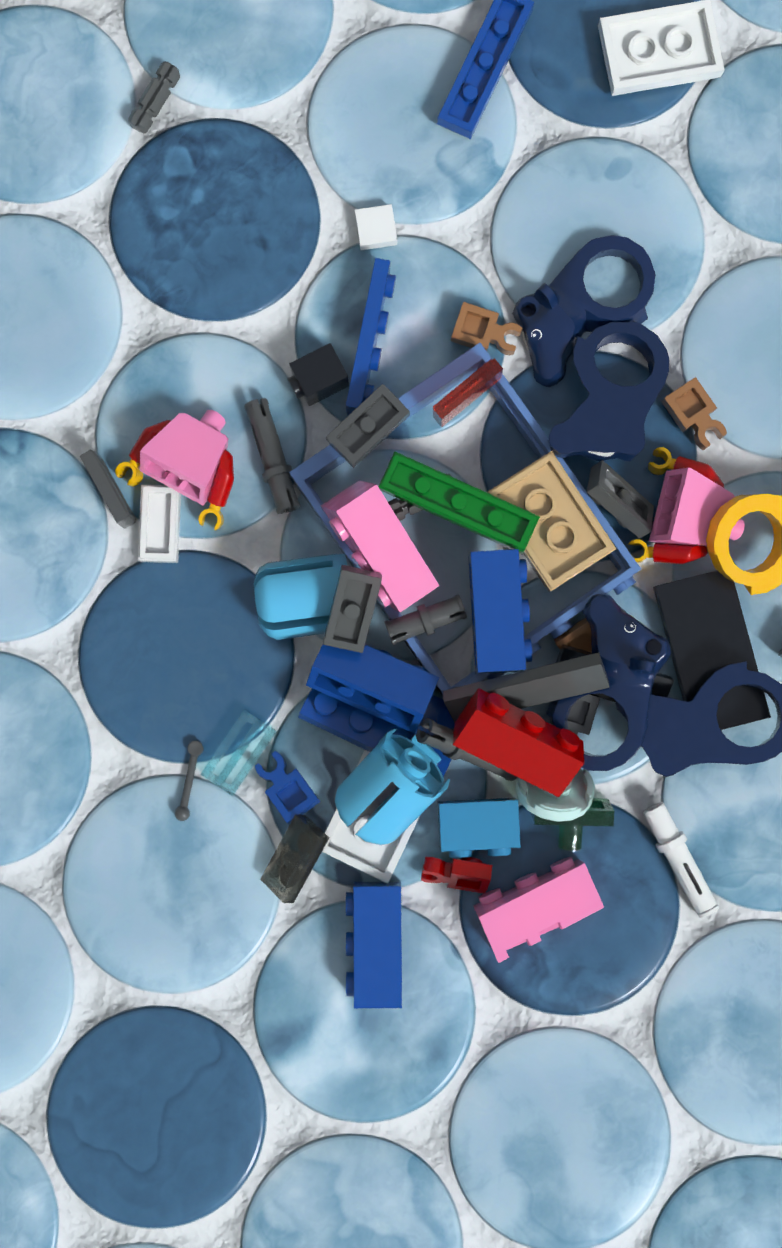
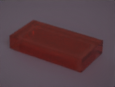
M491 358L433 406V418L441 427L502 378L503 368L496 359L492 360Z

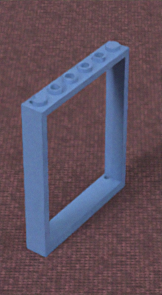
M478 343L398 398L410 411V416L405 419L407 420L459 383L478 372L536 456L541 458L551 451L547 435L481 343ZM328 445L289 473L293 482L343 554L345 553L352 567L357 568L350 556L353 552L346 542H342L329 523L330 519L321 507L324 503L311 486V484L346 461L331 445ZM557 456L556 458L616 547V550L607 556L618 571L525 635L524 639L531 638L532 654L541 649L538 641L549 633L555 639L573 627L569 619L581 611L584 614L585 605L592 595L607 594L612 589L616 595L622 593L636 583L632 576L641 570L564 459ZM378 599L376 600L389 620L402 616L400 612L390 606L384 608ZM415 636L404 640L420 665L428 670L429 673L440 677L436 688L442 696L445 690L480 682L486 677L488 679L501 677L507 673L475 674V671H473L451 687L418 638Z

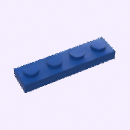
M493 1L438 115V125L466 138H472L533 11L534 1Z
M375 258L346 401V413L348 416L374 392V385L368 383L371 370L378 371L382 348H377L376 343L378 334L385 335L389 312L383 311L385 298L393 297L396 283V275L390 274V260Z

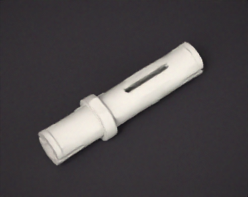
M663 802L656 803L645 809L643 814L658 841L656 847L659 853L665 854L697 916L703 918L716 912L719 906L685 843L687 838L684 832H679Z

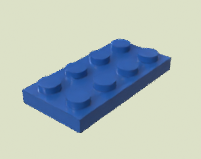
M311 689L298 718L369 752L377 746L387 732L393 729H397L393 733L394 735H401L410 740L417 734L418 729L434 735V733L420 726V724L414 734L315 689ZM432 695L421 722L429 718L436 723L453 729L455 723L444 704V700ZM433 748L441 758L437 766L444 778L452 759L443 755L440 750Z

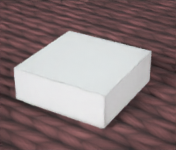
M392 204L355 209L360 250L397 245L398 240Z

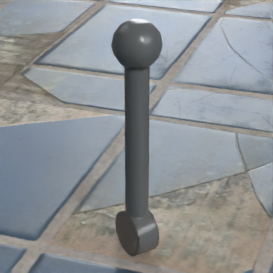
M192 741L188 745V752L191 755L181 803L175 810V817L179 821H185L190 816V811L187 807L197 759L204 751V746L199 741Z

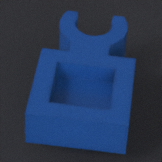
M274 751L271 753L277 761V767L274 771L266 772L259 763L255 765V769L261 778L274 784L265 793L286 823L290 825L321 801L297 768L287 775L285 759L278 752Z

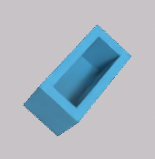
M496 798L437 801L441 852L449 851V858L472 857V850L487 849L488 856L511 855V848H521L518 799Z

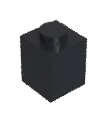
M331 343L289 363L293 376L287 378L296 398L299 399L304 396L308 406L349 387L348 375Z

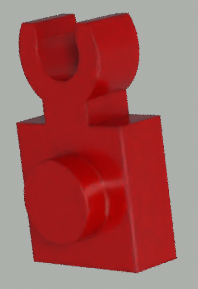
M425 857L421 881L427 883H448L447 888L484 894L491 881L493 865L483 864L480 859L473 857L461 858L460 860L453 859L452 863L435 857Z

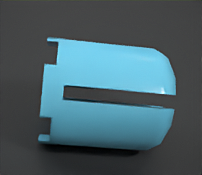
M345 553L268 562L259 567L254 578V594L260 628L269 637L276 640L325 634L341 566H347Z
M393 729L385 734L377 746L339 785L335 797L339 816L345 825L349 827L391 782L397 786L355 834L364 841L377 845H384L395 841L448 789L450 781L448 779L444 783L443 775L437 766L441 758L431 746L419 743L416 735L411 740L401 735H394L393 733L397 729Z

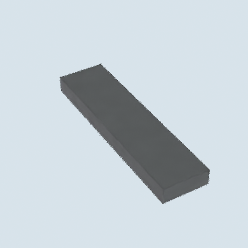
M599 653L448 689L443 691V700L455 723L478 688L488 693H497L503 696L510 704L522 709L610 688L601 656Z

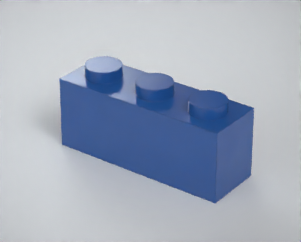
M519 549L470 552L468 565L475 674L526 670V662H532L531 638L524 639L523 623L530 622L529 600L522 599L521 583H527L526 559H519Z
M322 645L312 665L306 686L415 734L440 677L429 673L428 670L421 666L411 665L393 657L385 650L374 649L368 645L364 646L363 653Z
M354 882L353 892H346V916H353L354 932H346V956H354V972H346V996H354V1009L402 1008L401 882H389L388 884L385 882Z

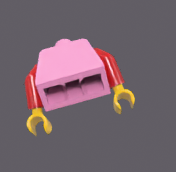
M207 410L200 421L186 413H179L173 420H165L145 428L129 453L130 461L122 462L116 467V476L123 478L127 470L131 468L133 475L128 481L127 485L129 486L139 485L143 480L144 473L202 506L208 501L210 503L209 509H205L200 513L199 524L203 526L206 515L214 513L217 516V524L214 531L220 529L224 522L220 509L226 506L234 482L233 456L227 451L229 439L220 432L226 424L225 419L214 410Z
M664 447L656 448L653 451V456L663 458L666 463L657 465L654 462H649L648 470L655 475H662L665 472L666 474L649 541L655 544L654 547L647 546L643 540L635 539L630 541L628 545H639L643 548V556L634 558L637 563L643 562L646 558H653L654 562L685 564L703 558L708 554L706 537L711 519L722 505L735 496L724 488V483L709 464L681 456L674 459L668 449ZM739 519L732 528L729 539L735 541L741 537L745 527L743 519Z

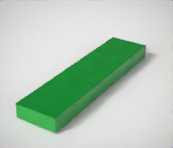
M395 451L378 486L382 492L511 550L519 549L520 554L524 553L540 518L538 515Z

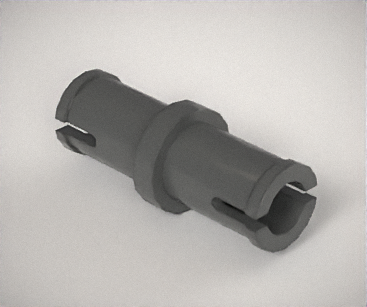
M458 594L455 597L425 607V604L417 606V611L390 621H384L392 645H396L398 642L426 633L427 636L434 634V629L461 619H467V614L464 611V605Z

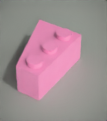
M359 480L321 505L330 519L329 523L342 542L345 541L353 552L350 556L357 568L382 573V581L377 599L384 608L390 606L396 611L402 612L439 587L438 582L377 484Z
M572 857L561 859L550 865L551 872L537 877L536 873H530L514 881L516 887L502 893L500 888H497L478 897L480 903L473 905L498 963L509 958L506 950L524 942H527L528 946H532L542 941L540 935L558 927L564 929L604 908L583 861L580 859L573 861Z

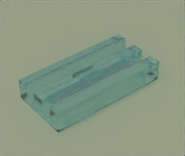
M244 710L200 775L231 796H234L277 731ZM246 722L252 724L253 726L220 775H215L213 771ZM259 730H261L265 735L230 785L226 782V779Z

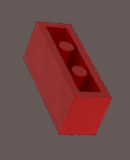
M478 688L455 722L454 746L557 797L561 796L584 765V743L574 732L568 729H560L544 721L537 713L524 711L510 704L503 696L497 693H488Z

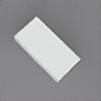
M141 485L139 562L178 563L181 493L166 485Z

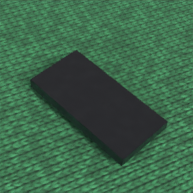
M713 571L653 587L665 635L670 644L671 657L683 701H692L704 683L717 670L729 664L747 661V670L759 672L733 581L728 580L719 571ZM748 685L733 687L724 694L718 703L716 716L721 730L771 718L765 693L757 687Z

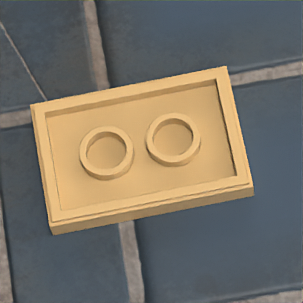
M552 451L486 492L540 516L523 554L549 593L616 550L611 539Z

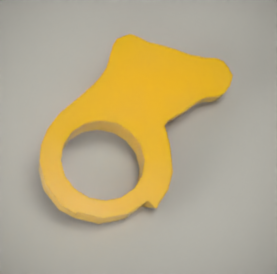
M748 494L736 496L722 505L710 521L706 543L714 568L728 580L743 584L751 595L767 593L782 584V496ZM760 511L769 519L773 527V546L771 553L762 564L754 569L743 571L734 564L729 554L728 541L732 528L740 518L750 512Z

